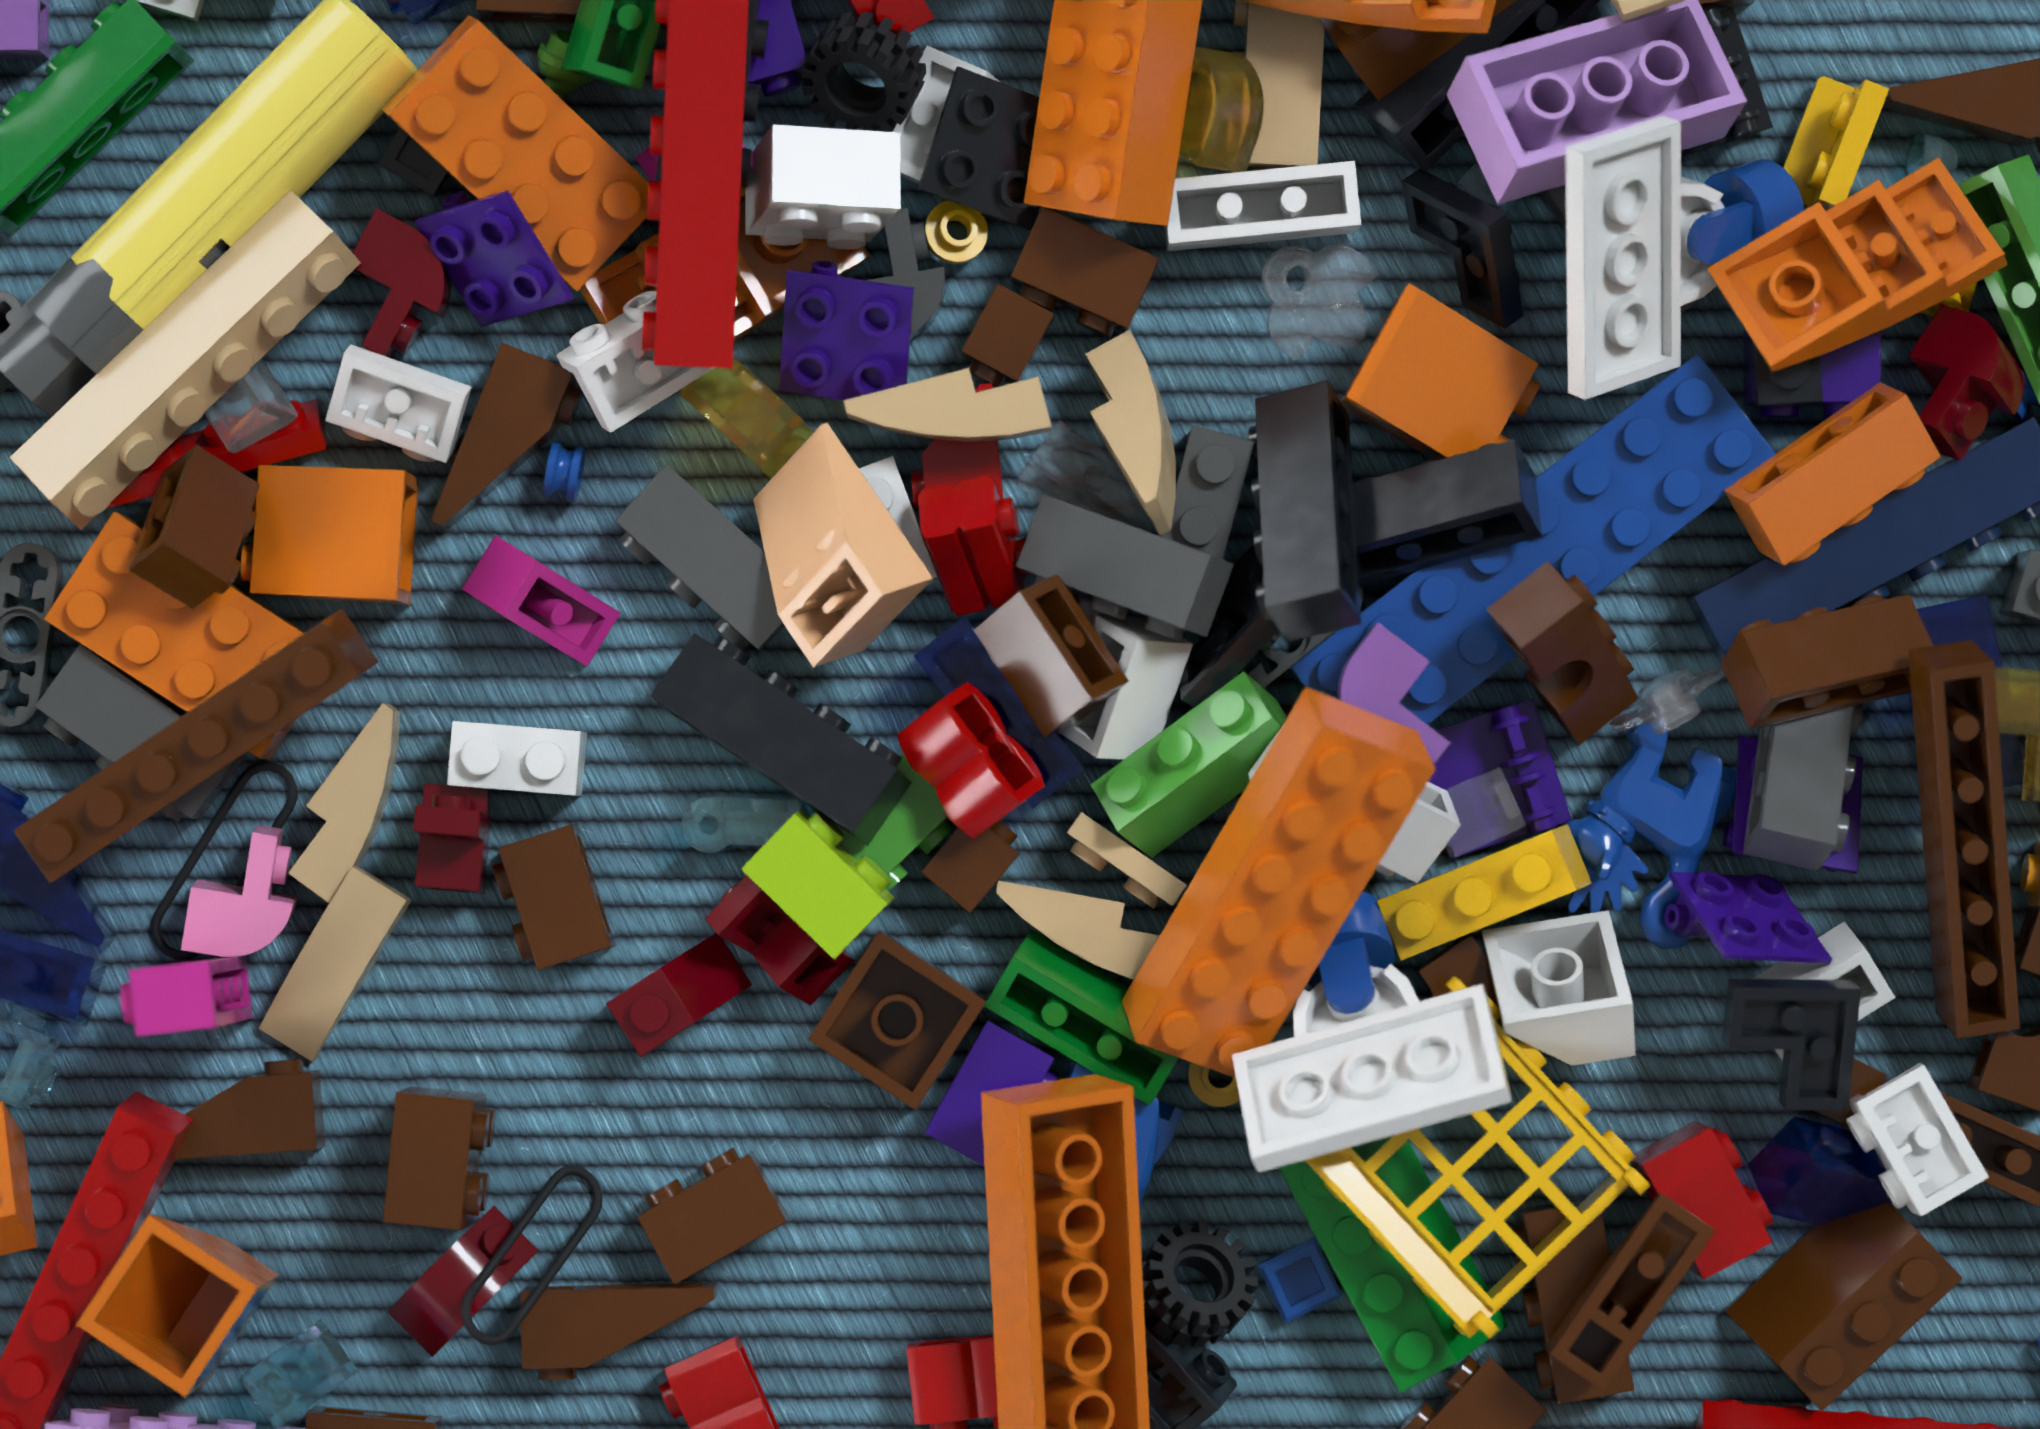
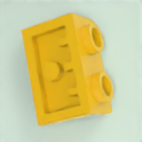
M1821 76L1817 79L1783 165V168L1797 184L1804 207L1809 208L1820 202L1825 211L1847 199L1889 88L1866 79L1856 88L1826 76Z

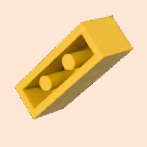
M1566 824L1380 899L1377 903L1399 958L1402 961L1592 884L1569 825Z

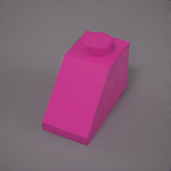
M496 535L462 590L505 618L585 666L589 665L621 614L616 609Z

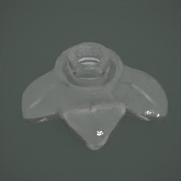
M1338 244L1324 247L1315 253L1300 246H1286L1275 251L1267 259L1262 271L1263 289L1267 297L1272 301L1267 327L1274 344L1287 356L1297 360L1310 347L1314 337L1336 346H1354L1364 342L1367 329L1366 315L1362 302L1355 294L1368 286L1378 275V270L1373 262L1355 249ZM1299 266L1304 272V282L1300 288L1292 290L1287 284L1286 277L1291 268Z
M1716 665L1694 676L1688 669H1676L1660 675L1641 688L1638 693L1639 703L1617 715L1609 724L1612 730L1616 732L1625 731L1641 723H1650L1656 735L1668 732L1686 723L1701 712V708L1695 698L1705 688L1718 682L1725 673L1721 665Z

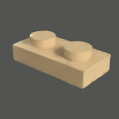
M1080 812L1066 832L1077 840L1070 850L1073 854L1099 872L1103 871L1108 862L1129 876L1123 888L1153 909L1160 899L1173 906L1187 886L1082 812Z

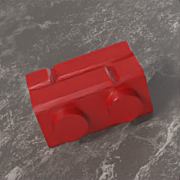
M986 475L959 481L957 487H953L948 483L921 490L918 495L921 536L951 612H954L956 616L985 611L986 606L990 604L994 609L1000 608L1019 591L1025 589L1024 576L1034 573L1016 567L1027 537L1015 539L1014 536L1019 535V523L1013 499L1011 497L1000 499L993 479Z

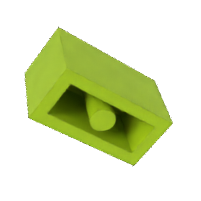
M802 808L788 819L741 870L835 959L895 897L886 889L891 880L878 865L864 855L857 861L839 844L845 836L826 815L817 810L811 816Z

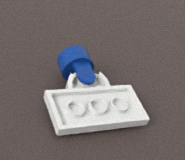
M1665 116L1566 146L1569 394L1586 400L1681 366V306L1703 298L1717 286L1709 275L1707 268L1804 211L1800 190L1793 178L1783 167L1773 161L1760 159L1710 176L1704 184L1681 176V122Z
M1362 891L1307 984L1313 989L1310 992L1303 989L1293 1011L1294 1037L1232 1054L1250 1155L1258 1173L1512 1102L1491 1008L1483 984L1419 1001L1409 979L1393 966L1395 952L1391 935L1377 903L1379 899L1367 892Z

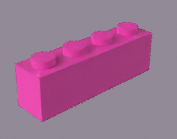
M246 955L129 970L130 983L121 985L123 1017L126 1023H135L136 1036L215 1028L253 1018Z

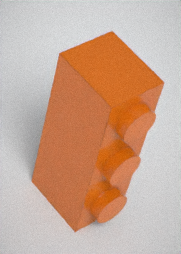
M1879 382L1727 487L1724 492L1758 551L1785 566L1788 563L1802 561L1814 554L1819 549L1821 540L1841 526H1850L1866 518L1873 510V504L1893 490H1902L1915 484L1925 474V468L1941 458V455L1908 396Z

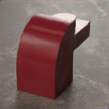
M376 208L353 251V254L361 262L353 271L385 287L390 292L361 345L369 351L393 359L397 351L406 355L417 339L423 325V321L416 318L421 307L444 319L450 302L451 282L442 261L434 254L430 242L424 235L406 223Z
M1941 304L1909 356L1932 388L1935 389L1919 415L1920 420L1940 454L1962 461L1974 440L1984 431L1987 419L1994 409L2012 415L2016 414L2023 396L2024 378L2019 364L1993 327L1985 319L1971 312Z
M424 784L422 806H415L413 831L419 834L415 886L421 889L484 894L490 835L489 789Z
M748 875L740 883L731 887L723 895L721 902L705 918L719 936L752 954L780 989L810 1006L854 961L846 949L833 959Z
M495 1206L463 1234L387 1311L431 1357L464 1326L461 1317V1305L466 1292L515 1227ZM522 1233L474 1298L471 1305V1317L539 1251Z

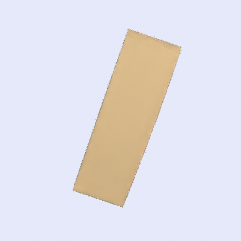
M1129 329L1085 354L1098 384L1108 402L1090 411L1105 446L1159 536H1162L1171 531L1176 499V459L1171 426L1154 378Z
M966 368L844 400L849 419L884 431L923 439L961 442L1010 440L1051 432L1052 428L1039 376L976 393L970 370Z
M381 704L306 805V807L326 822L288 874L327 903H330L351 867L361 866L378 831L391 791L398 753L400 711L390 704Z
M352 866L294 962L258 1029L311 1062H314L380 957L381 949L412 899L361 867Z
M998 881L996 894L1021 918L1053 942L1096 966L1132 980L1136 977L1160 936L1120 928L1125 905L1122 902Z

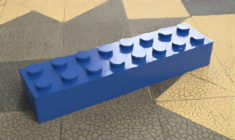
M1696 354L1536 477L1542 537L1414 571L1362 611L1360 625L1336 631L1292 665L1288 672L1302 690L1307 687L1337 699L1339 677L1347 659L1371 627L1378 622L1430 661L1399 702L1405 709L1428 725L1517 656L1505 642L1486 610L1494 602L1547 561L1565 580L1575 574L1591 594L1595 596L1726 495L1724 490L1776 453L1701 356Z

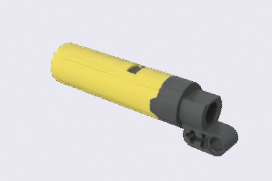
M322 0L25 304L7 291H0V395L13 383L31 402L51 417L56 414L284 195L292 190L300 198L384 113L381 108L417 71V67L400 47L350 0Z

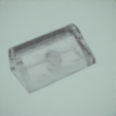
M262 358L243 378L239 379L204 412L227 450L232 453H237L282 429L298 417V413Z
M1061 420L1057 422L1016 480V485L1039 502L1042 494L1135 528H1139L1147 517L1113 457Z

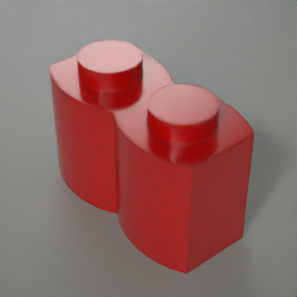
M969 682L943 697L897 735L899 745L909 766L936 788L938 798L947 817L973 839L998 823L1045 786L1041 773L1033 759L1016 740L1006 734L1002 720L993 705Z
M738 1334L664 1368L667 1381L659 1384L664 1402L673 1419L684 1416L690 1429H781Z
M994 1334L923 1341L907 1345L906 1351L915 1425L929 1424V1429H968L967 1420L992 1417L993 1427L999 1428Z

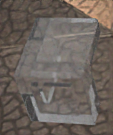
M1501 767L1493 768L1446 789L1461 824L1446 845L1451 857L1463 855L1527 826Z

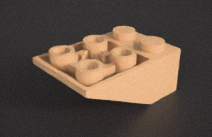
M828 423L821 424L753 498L778 616L812 667L864 651L933 579Z

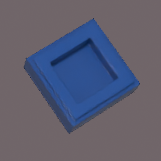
M1315 1237L1257 1264L1284 1323L1290 1322L1342 1297L1341 1291Z

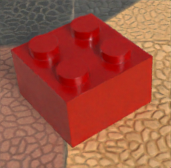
M1693 1121L1634 1153L1635 1158L1630 1163L1649 1183L1650 1187L1646 1192L1651 1202L1661 1192L1716 1230L1689 1268L1691 1272L1705 1280L1773 1243L1765 1227L1774 1223L1772 1215L1759 1192L1755 1188L1751 1190L1747 1184L1742 1186L1734 1170L1743 1166V1163L1725 1131L1720 1133L1717 1128L1711 1129V1127Z

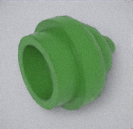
M552 30L548 42L540 43L537 52V64L540 72L546 76L545 84L557 96L563 98L566 94L578 91L584 84L591 83L594 79L561 69L571 32Z

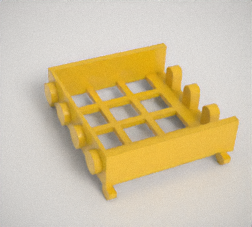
M1455 976L1444 985L1449 990L1446 994L1467 988ZM1488 997L1502 1059L1531 1090L1498 1122L1485 1110L1470 1113L1486 1133L1451 1165L1419 1130L1422 1128L1420 1127L1393 1135L1365 1162L1351 1147L1309 1158L1305 1161L1325 1182L1324 1186L1339 1202L1346 1204L1369 1229L1368 1233L1384 1250L1389 1251L1413 1276L1412 1280L1429 1298L1434 1299L1455 1322L1453 1326L1461 1335L1471 1338L1480 1329L1490 1339L1499 1331L1490 1318L1628 1186H1631L1639 1195H1642L1650 1185L1637 1170L1630 1167L1629 1163L1635 1158V1155L1628 1146L1609 1129L1601 1135L1584 1117L1591 1111L1586 1101L1566 1082H1563L1557 1088L1540 1070L1547 1063L1543 1055L1535 1047L1517 1038L1513 1041L1497 1024L1496 1021L1501 1017L1500 1011ZM1541 1100L1573 1136L1538 1168L1511 1139L1507 1132ZM1410 1140L1442 1175L1406 1207L1374 1172ZM1497 1143L1529 1178L1493 1210L1462 1177V1174ZM1584 1146L1610 1176L1580 1205L1575 1207L1551 1182L1549 1177ZM1452 1185L1484 1220L1452 1251L1448 1252L1417 1217ZM1539 1188L1566 1218L1530 1250L1504 1220ZM1494 1230L1521 1261L1486 1293L1459 1263Z

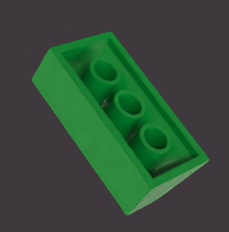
M127 0L123 5L120 1H115L107 6L91 25L95 32L79 48L76 49L73 45H69L60 51L45 69L49 76L32 93L27 89L20 91L1 109L0 117L3 121L0 123V230L10 236H13L195 61L136 0Z
M1393 1135L1352 1146L1351 1148L1365 1162ZM1409 1141L1401 1146L1374 1172L1406 1207L1431 1185ZM1305 1160L1278 1167L1400 1393L1459 1362L1489 1340L1480 1329L1471 1338L1461 1335L1453 1326L1455 1323L1453 1319L1434 1299L1429 1298L1412 1280L1413 1276L1401 1263L1368 1233L1369 1229L1348 1206L1339 1202L1324 1186L1325 1182ZM1439 1197L1417 1217L1448 1252L1452 1251L1462 1241ZM1468 1254L1459 1264L1487 1293L1489 1289L1473 1259ZM1500 1309L1490 1318L1499 1329L1497 1333L1508 1326Z

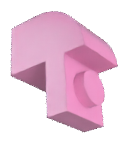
M261 825L254 829L251 837L244 887L199 879L195 881L190 890L181 950L221 957L245 956L264 948L281 933L291 918L298 901V895L273 892L274 884L286 885L290 867L292 847L281 846L283 829Z

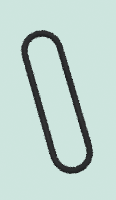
M258 762L249 766L235 782L154 913L151 921V936L156 947L164 955L176 960H184L201 954L171 948L164 942L161 936L160 924L166 911L245 784L254 774L261 771H271L279 774L285 780L288 787V799L272 827L282 829L298 799L295 779L284 766L274 762ZM246 869L237 881L236 886L244 887Z
M573 1165L562 1167L555 1172L466 1292L461 1305L462 1321L472 1338L481 1344L494 1346L504 1343L515 1333L601 1211L603 1195L600 1185L592 1173L583 1167ZM569 1175L581 1177L588 1183L593 1194V1205L589 1214L506 1329L498 1335H485L477 1329L472 1321L471 1305L474 1298L559 1181Z

